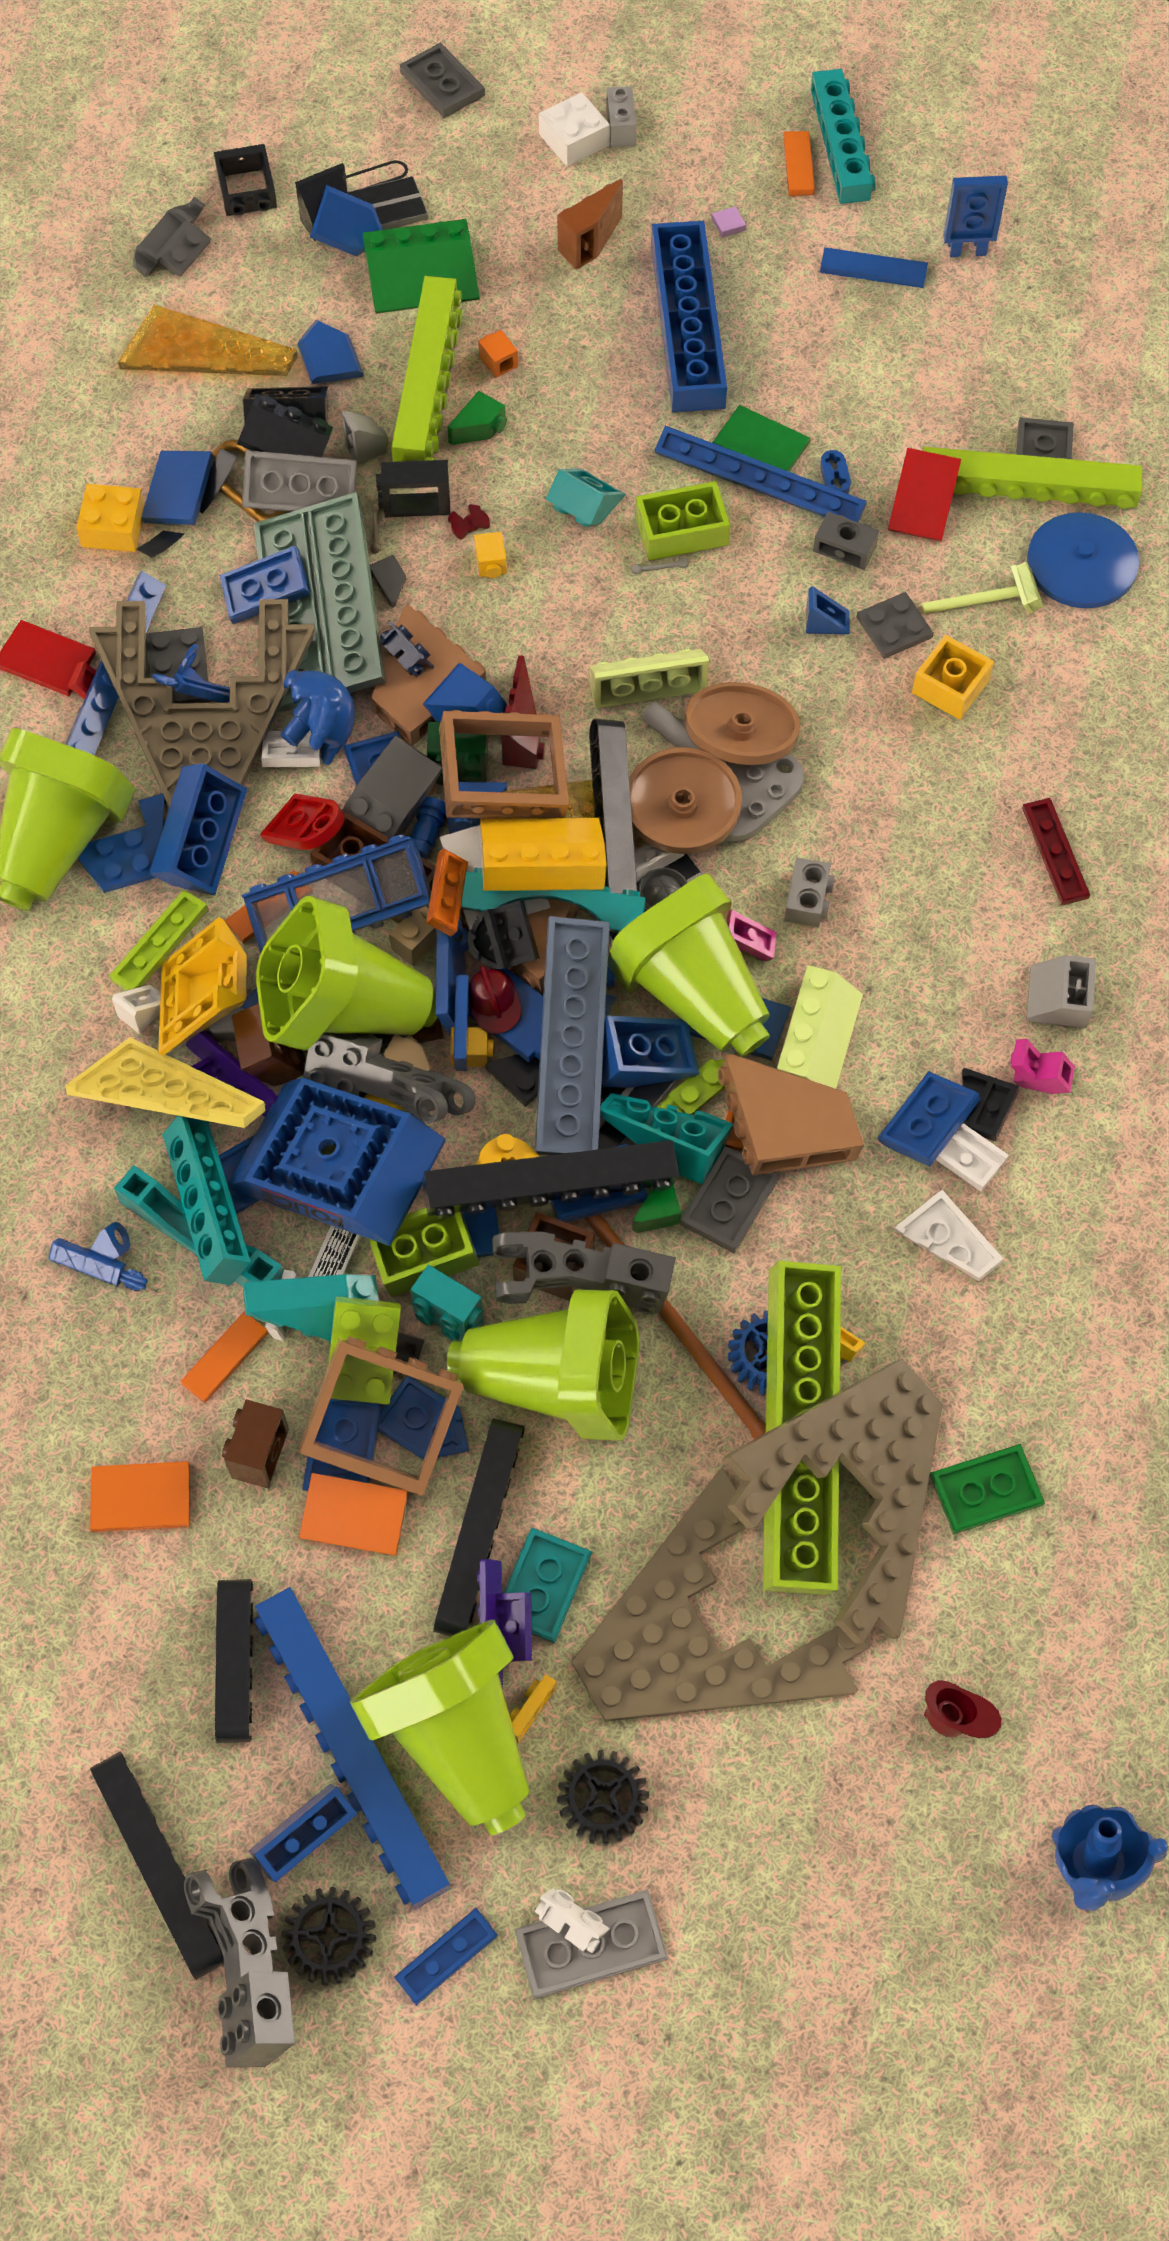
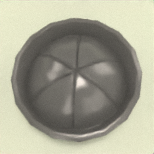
M656 868L647 872L641 878L638 891L641 892L640 897L646 898L645 907L650 909L688 882L677 870Z

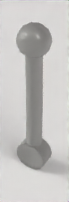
M682 557L677 562L644 566L634 564L631 570L634 574H640L642 571L664 568H686L689 561L687 558Z

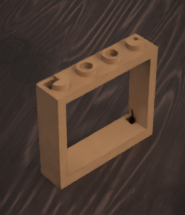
M460 710L443 711L439 733L446 817L483 819L565 818L569 800L560 715L544 713L538 715L520 714L517 712L491 713L489 711L462 712ZM454 733L549 737L555 794L459 791Z
M348 1336L347 1340L338 1338L298 1446L299 1453L423 1496L464 1384L457 1380L458 1374L449 1372L446 1369L440 1368L439 1373L426 1369L428 1364L418 1359L409 1357L408 1362L397 1359V1353L379 1346L378 1350L374 1351L366 1348L367 1342L350 1336ZM347 1354L449 1390L418 1476L315 1441Z

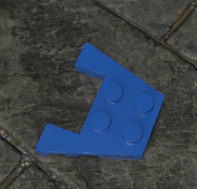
M163 794L138 800L145 826L91 841L78 857L79 862L104 893L156 878L149 874L164 827L166 801Z

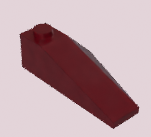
M518 655L513 676V688L510 689L509 705L506 706L505 713L517 712L520 714L537 715L525 658L522 655ZM501 735L502 765L537 769L538 760H544L545 743L540 741L539 736Z

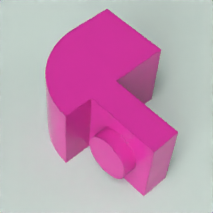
M1016 1039L1014 1052H1012L1010 1059L1011 1067L1015 1070L1013 1082L1016 1085L1051 1094L1071 1092L1075 1065L1063 1051L1040 1053L1028 1039Z

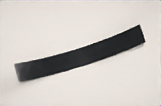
M222 448L211 467L199 510L201 514L205 512L221 489L237 458L236 455ZM163 530L153 539L136 548V550L153 558L177 542L185 533Z

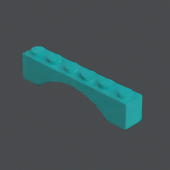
M475 867L474 872L466 871L461 907L464 910L483 912L484 910L493 909L519 900L555 899L587 910L600 921L609 922V930L611 932L619 933L631 921L644 913L646 898L640 897L641 892L623 889L622 894L611 893V888L607 886L604 887V890L483 891L482 868Z
M133 1165L114 1187L119 1203L197 1255L182 1202L157 1180ZM246 1245L251 1263L235 1280L236 1283L243 1287L245 1282L280 1280L282 1278L284 1270L281 1264L259 1249Z

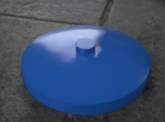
M1076 512L1054 517L1035 532L1028 548L1027 563L1032 570L1037 587L1051 599L1076 608H1097L1119 600L1130 590L1137 576L1139 555L1130 535L1117 523L1100 515Z

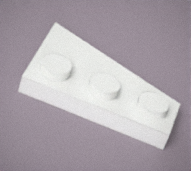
M943 1190L894 1227V1231L977 1281L983 1279L1003 1263L1001 1255Z

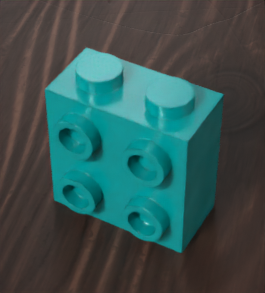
M427 1265L410 1289L415 1317L425 1325L430 1326L431 1323L437 1325L442 1329L441 1333L451 1341H457L458 1339L462 1341L468 1329L484 1326L485 1321H483L482 1297L430 1265Z

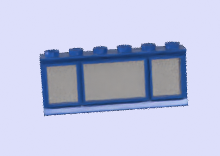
M397 835L388 839L389 843L381 846L374 844L360 849L361 853L353 856L349 854L340 855L332 859L333 863L325 866L321 864L312 865L305 868V873L296 876L294 874H287L279 877L274 884L268 886L266 884H259L249 889L250 892L243 894L242 898L245 901L260 954L270 937L297 903L305 896H313L346 907L354 934H356V930L368 926L373 929L384 926L383 921L396 916L401 919L409 918L412 916L411 911L425 906L429 908L431 889L416 841L410 836Z

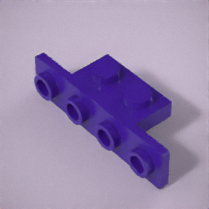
M203 1030L186 1042V1047L201 1059V1061L191 1067L264 1101L265 1112L262 1115L264 1117L267 1115L272 1104L278 1099V1096L258 1078L241 1070L240 1062L215 1041L209 1033Z
M481 1559L480 1569L477 1574L478 1584L480 1585V1603L477 1610L480 1623L495 1620L514 1656L511 1662L532 1661L531 1593H502V1562ZM502 1669L498 1674H499L500 1682H501L502 1689H503V1669Z

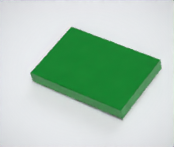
M739 405L713 443L790 472L810 443V437Z
M1021 1444L930 1472V1478L953 1535L1045 1504Z

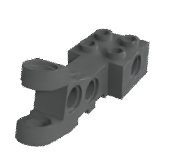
M323 1033L315 1044L308 1049L303 1078L362 1098L368 1093L389 1100L411 1111L414 1117L425 1124L444 1119L447 1112L457 1116L469 1113L475 1106V1094L467 1084L433 1070L426 1071L413 1067V1064L405 1061L398 1062L385 1058V1055L380 1054L382 1039L359 1033ZM455 1092H459L463 1098L461 1108L455 1104ZM435 1110L434 1115L429 1114V1111Z
M509 1232L495 1235L492 1238L494 1256L499 1258H525L526 1278L524 1281H510L500 1284L497 1281L495 1283L496 1301L499 1303H527L534 1289L569 1286L584 1290H616L627 1306L635 1307L638 1312L644 1314H654L655 1312H661L669 1293L676 1257L613 1243L611 1248L605 1247L604 1252L585 1248L586 1242L574 1239L572 1245L554 1241L555 1235L546 1232ZM540 1262L545 1263L550 1270L540 1272L534 1265ZM568 1262H576L581 1266V1270L572 1271L566 1264Z
M250 1857L235 1861L230 1866L229 1879L234 1896L221 1898L220 1894H216L213 1882L206 1869L187 1874L184 1881V1892L191 1914L209 1919L224 1957L226 1991L219 1996L217 2013L222 2021L223 2035L220 2048L222 2054L225 2055L226 2068L266 2067L295 2044L288 1972L273 1971L271 1953L277 1951L276 1937L269 1936L268 1918L271 1919L274 1916L273 1904L261 1869L255 1859ZM231 1912L236 1914L238 1920L233 1917ZM243 1945H245L249 1949L250 1954L246 1952Z

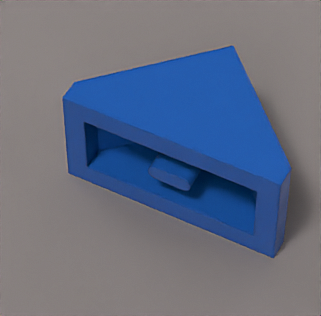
M814 586L810 587L806 604V633L850 634L849 610Z

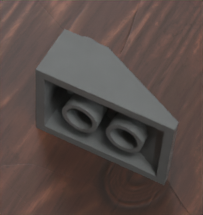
M394 736L355 787L342 811L349 813L389 838L404 835L443 771L442 766L399 737Z

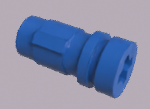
M426 797L417 812V823H415L410 836L416 841L420 857L425 860L428 859L437 839L438 830L443 827L446 819L445 802L434 797Z

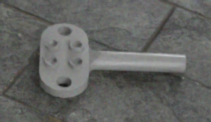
M655 701L646 708L642 719L676 747L700 749L690 739L685 724L662 705ZM787 754L774 762L742 766L723 761L736 775L742 792L739 820L733 831L724 840L739 842L752 838L796 799L802 790L804 773L801 764L795 757ZM787 765L792 771L781 773L777 770V767Z

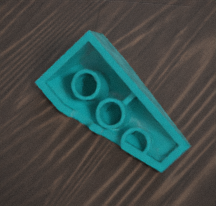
M613 1093L600 1105V1116L636 1144L673 1140L679 1175L703 1184L722 1153L734 1124L706 1112L696 1110L695 1115L677 1112V1106L667 1105V1109L652 1107L647 1100Z
M340 1274L245 1282L243 1284L245 1315L279 1327L285 1325L302 1331L301 1334L307 1337L316 1336L328 1340L329 1344L331 1342L336 1296L379 1301L376 1275Z

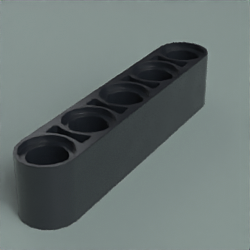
M252 1579L218 1580L216 1743L251 1742L252 1735H249V1723H252V1702H250L249 1690H252L250 1657H253V1635L250 1634V1624H253V1603H251L250 1591H253Z

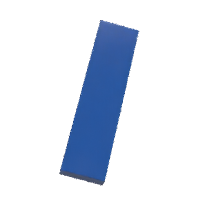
M824 247L820 273L924 288L928 262Z

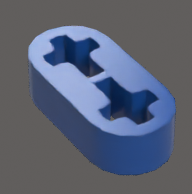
M837 450L826 451L823 453L820 462L824 485L848 494L851 479L844 455ZM830 460L837 464L836 470H833L832 464L829 463ZM836 478H838L839 484L842 485V488H837V486L834 485V480Z

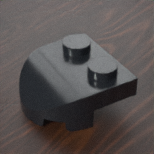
M524 900L484 910L476 916L477 919L472 929L468 931V945L472 955L477 961H481L492 969L509 968L540 959Z

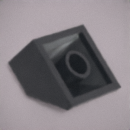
M343 163L295 182L300 221L310 235L326 185L348 194L346 172Z

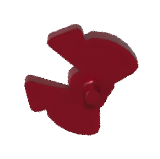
M469 504L470 515L464 519L455 511H452L449 515L448 522L451 523L452 532L458 539H463L468 533L479 528H490L489 517L481 510L479 505Z

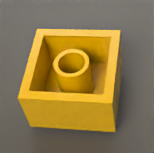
M86 483L76 527L81 547L136 552L143 521L141 516L145 506L141 488Z
M945 634L916 672L912 694L961 720L990 681L994 661Z

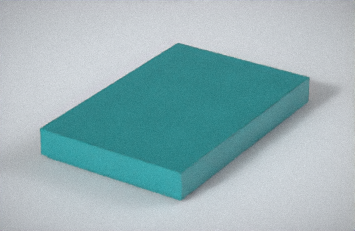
M531 1527L504 1593H531L532 1635L555 1644L592 1551Z

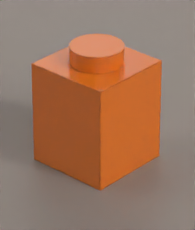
M501 329L478 340L479 358L495 378L518 367V350Z

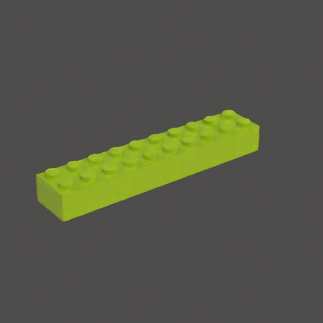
M779 1260L769 1269L766 1432L840 1392L841 1266ZM837 1459L828 1475L822 1478H817L801 1460L765 1513L763 1591L828 1595L838 1590L839 1459Z

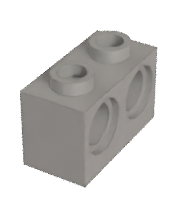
M632 86L607 88L606 110L607 120L610 124V147L636 146V116Z
M796 857L784 921L819 927L820 919H827L830 901L824 899L826 892L832 893L835 876L829 875L830 863ZM809 879H814V880H817L818 882H817V883H812V882H809L808 880H809ZM809 904L812 905L813 908H805L802 905Z

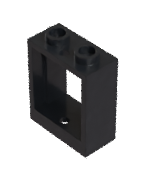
M265 144L214 152L226 216L277 208L275 188ZM263 171L266 184L265 189L235 194L228 193L225 176Z
M448 460L381 462V474H376V487L378 491L379 508H384L385 518L451 514ZM438 487V492L390 494V489Z

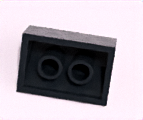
M328 386L247 388L243 397L244 424L256 394L270 396L281 405L295 407L309 417L321 418L328 423Z
M256 394L237 445L251 451L322 457L333 426L328 425L321 418L309 417L295 407L281 405L270 396Z

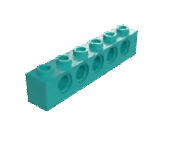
M842 68L812 72L810 90L840 204L870 201L871 192L875 191L876 187L874 174L870 175L869 172L870 158L869 155L864 153L865 139L864 136L859 134L860 120L859 117L854 115L855 102L854 98L849 96V79H845Z
M177 1115L162 1135L204 1281L232 1285L251 1261L208 1121Z

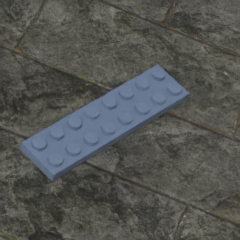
M553 916L548 918L535 1152L540 1155H558L598 1149L609 922Z

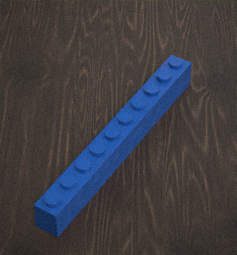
M291 1587L256 1605L255 1608L259 1616L254 1618V1622L262 1637L269 1634L274 1645L269 1647V1650L277 1665L284 1662L289 1672L284 1678L292 1694L297 1692L301 1694L305 1703L299 1707L308 1724L315 1721L320 1733L316 1734L315 1737L324 1753L331 1751L336 1761L331 1764V1767L339 1783L347 1781L352 1791L346 1795L350 1804L357 1813L361 1810L364 1813L368 1822L362 1826L372 1844L378 1841L384 1853L379 1855V1858L386 1872L390 1874L394 1871L400 1881V1884L395 1886V1889L404 1906L411 1902L414 1910L449 1891L451 1889L449 1881L376 1745L366 1735L350 1704L351 1699Z

